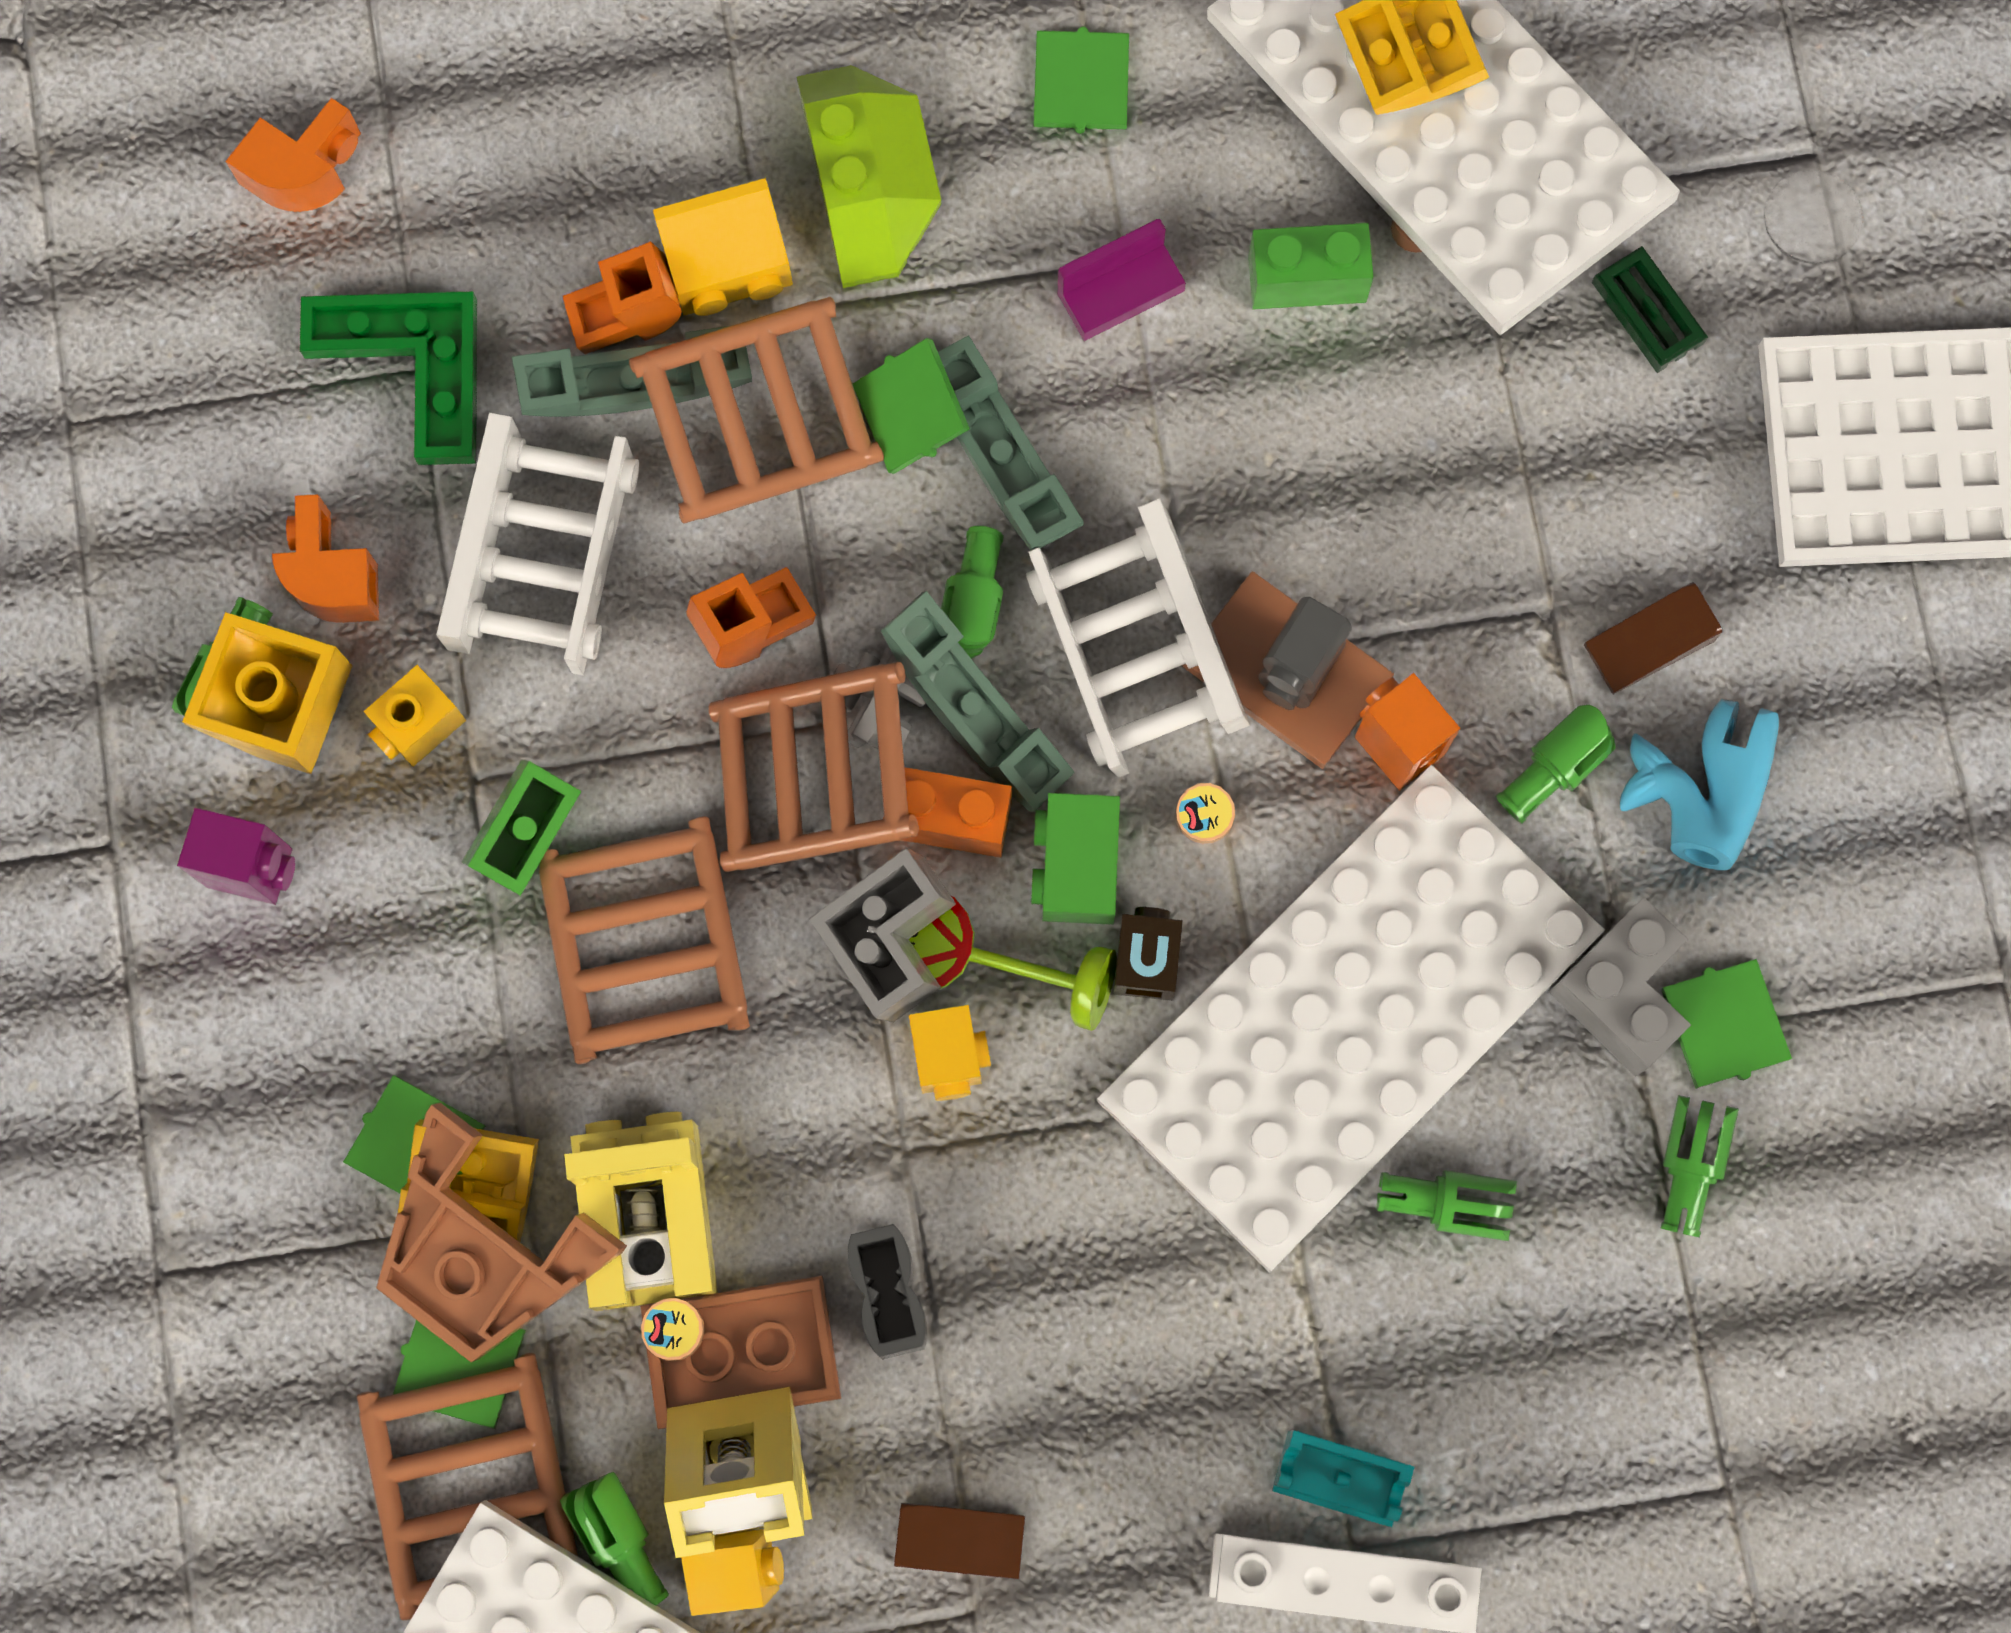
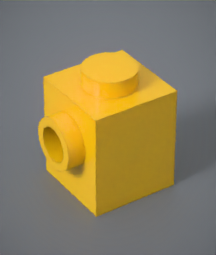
M418 664L363 711L376 726L367 735L391 761L401 753L412 767L466 721L458 708Z
M969 1005L910 1014L909 1020L922 1094L934 1092L936 1101L958 1099L971 1095L970 1086L982 1084L979 1068L990 1067L991 1062L986 1032H973Z
M764 1529L715 1536L714 1552L681 1557L691 1616L764 1607L779 1591V1585L784 1580L782 1553L778 1547H772V1541L766 1542Z

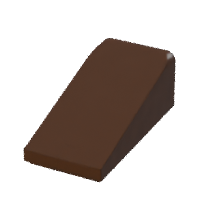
M1692 582L1584 643V646L1611 693L1614 695L1714 643L1721 635L1722 628L1698 586Z
M901 1503L894 1567L1019 1579L1025 1516Z

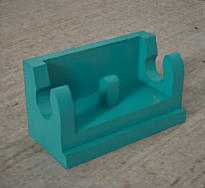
M1291 1430L1287 1433L1272 1492L1392 1528L1393 1522H1398L1401 1517V1500L1405 1487H1408L1411 1483L1415 1466Z

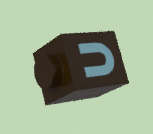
M1154 907L1135 908L1134 915L1122 914L1114 995L1173 1001L1176 992L1183 920L1170 919V911Z

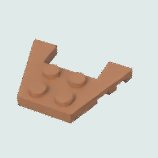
M436 1103L429 1107L422 1126L426 1127L419 1154L414 1155L408 1174L411 1183L403 1211L397 1213L376 1289L468 1361L474 1362L622 1254L627 1245L583 1212L573 1218L552 1251L543 1261L449 1188V1185L483 1135L442 1103Z

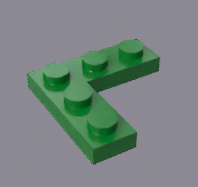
M473 291L301 296L300 352L305 359L415 356L414 458L417 464H476L477 298Z

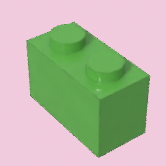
M1369 223L1255 229L1252 232L1248 254L1252 310L1367 302L1374 278Z
M521 759L463 858L462 863L521 896L581 791L536 764Z
M1048 793L1047 810H1035L1034 846H1046L1045 869L1033 868L1031 904L1043 905V922L1114 925L1120 796Z

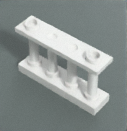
M489 413L436 634L447 650L470 654L474 637L481 638L483 633L566 648L564 660L571 673L584 675L587 658L595 660L600 647L602 627L595 624L624 495L625 493L633 494L638 479L639 460L633 458L625 437H614L610 459L607 460L526 445V440L521 438L512 417ZM522 468L603 482L604 485L597 515L514 500L513 494L508 492L512 472L519 473ZM510 522L591 537L585 568L582 570L501 555L500 549L495 548L499 527L506 528ZM496 578L577 592L579 594L572 625L487 610V604L482 603L486 582L493 583Z
M1160 498L1138 507L1144 525L1135 528L1136 535L1055 568H1052L1050 560L1040 548L1028 552L1034 566V570L1026 573L1029 586L1038 605L1048 603L1095 731L1086 734L1091 752L1099 767L1108 764L1109 769L1118 778L1129 774L1122 751L1207 718L1209 723L1219 720L1228 734L1250 726L1170 515ZM1142 557H1146L1147 561L1158 559L1165 578L1155 582L1157 588L1072 621L1061 590ZM1166 610L1168 615L1178 611L1185 632L1176 636L1177 642L1098 674H1092L1081 645L1082 643ZM1184 664L1187 665L1188 669L1199 666L1206 687L1196 690L1198 696L1116 729L1112 728L1101 697Z
M1214 1533L1208 1597L1216 1598V1602L1458 1633H1476L1482 1568Z

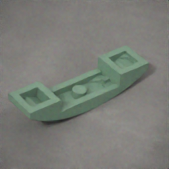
M729 326L685 332L684 340ZM677 342L572 357L570 348L512 356L521 414L528 416L571 417L614 414L653 408L643 377L636 378L635 373L630 368L629 359ZM746 346L721 354L732 389L752 382ZM699 361L665 371L676 404L710 396Z
M968 335L938 351L970 428L959 435L957 439L992 497L1031 551L1037 548L1041 549L1083 526V519L1056 475H1050L998 391L996 378L970 336Z
M927 591L917 596L881 629L897 662L903 664L906 676L940 722L966 752L998 784L1012 786V797L1030 812L1037 810L1048 799V793H1054L1075 773L1039 728L1028 729L958 642L964 636Z

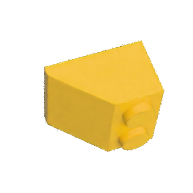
M766 178L653 209L683 316L692 313L699 316L712 315L724 310L728 303L748 297L753 300L769 299L781 293L784 287L793 285L789 261Z
M225 612L182 722L195 730L253 756L312 774L353 665L336 646Z

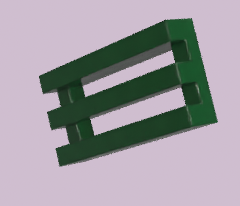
M1643 246L1594 276L1592 284L1656 373L1667 368L1668 364L1672 361H1678L1686 356L1688 351L1693 348L1696 350L1706 342L1708 336ZM1635 267L1684 334V339L1679 341L1661 316L1660 310L1655 303L1646 295L1630 273V268ZM1614 278H1616L1617 281L1620 283V285L1625 290L1627 295L1630 297L1632 302L1635 304V306L1638 308V310L1643 315L1645 320L1648 322V324L1651 326V328L1656 333L1658 338L1661 340L1663 345L1666 347V350L1662 348L1657 339L1651 333V331L1646 326L1644 321L1641 319L1639 314L1636 312V310L1633 308V306L1628 301L1626 296L1623 294L1621 289L1615 283V281L1613 280Z

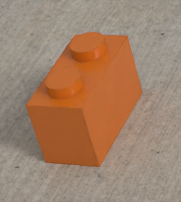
M1413 673L1400 684L1393 677L1388 679L1366 698L1365 701L1368 705L1359 713L1362 721L1356 732L1355 739L1400 791L1421 775L1430 765L1435 764L1445 756L1461 728L1415 673Z
M905 767L908 814L916 817L919 832L917 836L904 838L902 841L1002 858L1012 805V786Z

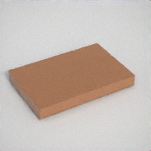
M1252 571L1211 625L1245 713L1323 770L1362 719L1359 713L1368 705L1365 701L1366 698L1381 684L1392 678L1394 673L1346 639L1345 648L1309 707L1299 708L1295 706L1293 710H1287L1270 701L1263 694L1264 687L1260 683L1258 676L1264 667L1263 659L1298 603ZM1186 664L1182 665L1183 668L1204 682L1199 666L1188 669Z
M823 1276L680 1299L692 1304L699 1311L704 1321V1336L701 1345L692 1355L682 1360L673 1361L656 1357L646 1348L658 1429L666 1428L667 1408L790 1387L794 1407L842 1399ZM653 1304L640 1306L642 1321L645 1313Z

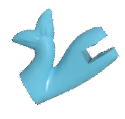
M1721 699L1715 705L1708 717L1702 737V757L1709 788L1708 800H1705L1695 782L1685 771L1674 765L1661 750L1639 734H1633L1630 754L1638 772L1630 778L1623 789L1620 797V810L1629 811L1663 798L1671 809V851L1679 858L1696 866L1714 870L1731 869L1752 830L1769 780L1779 729V717L1776 712L1764 708L1759 710L1752 726L1747 746L1743 748L1730 744L1737 722L1739 702Z

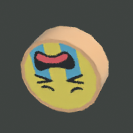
M1199 783L1188 788L1180 796L1176 807V822L1181 832L1188 839L1200 844L1214 843L1223 839L1231 830L1235 819V806L1230 795L1222 787L1211 783Z
M677 1298L663 1299L653 1304L645 1313L641 1324L642 1339L646 1348L656 1357L668 1361L682 1360L692 1355L701 1345L704 1336V1321L699 1311L689 1302Z

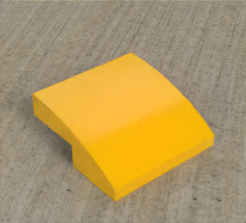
M1362 0L1335 14L1376 115L1431 102L1490 78L1457 0Z
M420 1119L414 1127L409 1171L414 1155L419 1154L426 1127L422 1126L423 1119ZM476 1129L483 1136L459 1170L463 1174L456 1175L449 1188L509 1235L521 1242L539 1139ZM409 1178L407 1179V1184L401 1189L398 1213L403 1211L411 1183Z

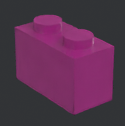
M194 808L177 866L209 889L276 905L280 890L286 891L292 882L295 871V858L291 856L293 848L265 824Z

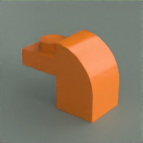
M331 98L297 141L260 117L225 162L239 185L271 206L292 212L314 210L330 203L345 190L334 167L337 164L345 163L352 156L357 147L358 137L361 132L351 111Z
M651 241L599 261L598 265L602 281L562 296L576 347L585 355L635 335L640 336L645 341L652 339L671 328L679 320L682 313L667 258Z
M318 494L295 496V515L287 517L286 536L289 549L291 551L296 550V552L272 553L274 569L282 585L305 611L319 619L336 623L379 621L377 562L367 548L331 550L330 510Z
M788 567L752 584H749L744 574L740 573L690 597L686 616L714 663L719 668L736 667L759 658L763 648L812 625L816 617L815 612Z

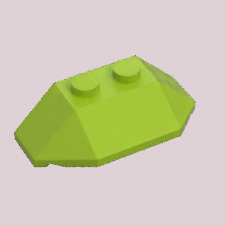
M852 65L796 76L842 287L847 288L899 277L907 263L908 257L921 240L942 204L918 96Z

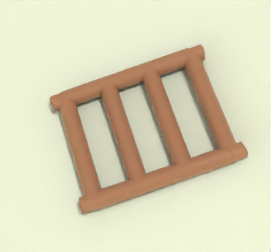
M832 297L800 304L648 351L643 355L629 359L630 368L635 373L636 378L643 377L683 499L682 503H678L679 518L683 524L698 519L702 520L857 471L884 460V453L879 447L878 442L871 443L833 327L831 318L836 317V305ZM806 327L810 328L849 448L817 459L815 458L776 338L777 336ZM751 344L755 345L794 465L760 476L721 356L722 353ZM699 361L738 480V484L706 494L665 372Z
M901 662L880 664L731 696L709 704L710 718L713 722L719 723L728 850L722 851L720 854V865L723 871L747 870L900 841L904 838L918 835V821L914 815L908 814L897 684L904 683L906 678L905 669ZM874 690L885 819L855 824L845 696ZM821 702L831 829L803 834L793 707ZM769 713L779 839L751 844L742 718Z
M702 816L688 822L689 828L564 855H559L557 849H548L539 863L540 881L575 1063L585 1064L596 1059V1052L711 1027L727 1024L728 1030H745L749 1028L745 992L709 817ZM693 852L699 886L575 912L570 911L565 878ZM704 909L710 943L581 970L575 938L577 935ZM715 966L722 1001L592 1028L586 993Z
M526 1353L520 1356V1358L514 1359L515 1366L381 1398L379 1392L372 1393L366 1391L357 1395L360 1411L359 1418L395 1601L398 1605L401 1620L412 1619L435 1578L420 1582L417 1581L410 1545L462 1533L481 1502L405 1520L398 1483L531 1452L538 1489L487 1501L516 1519L544 1513L549 1539L578 1557L573 1528L560 1502L565 1494L541 1373L538 1369L534 1353ZM519 1390L526 1427L393 1458L387 1421Z

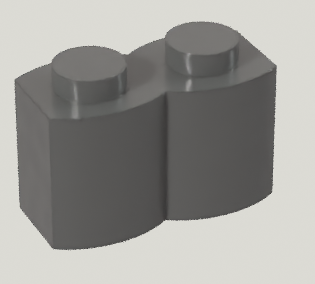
M1311 597L1301 598L1263 659L1264 667L1258 676L1260 683L1264 687L1263 694L1270 701L1287 710H1293L1295 706L1299 708L1309 707L1346 646L1345 640L1352 631L1349 620Z
M894 1224L851 1234L848 1243V1263L857 1287L865 1295L862 1305V1324L869 1345L882 1360L924 1350L927 1342V1321L923 1307L911 1289L913 1261L903 1235Z

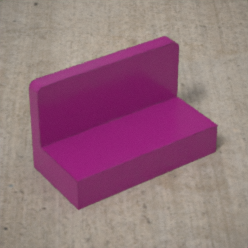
M1156 219L1058 269L1057 294L1083 341L1185 291L1186 282L1164 245L1166 228L1161 219Z

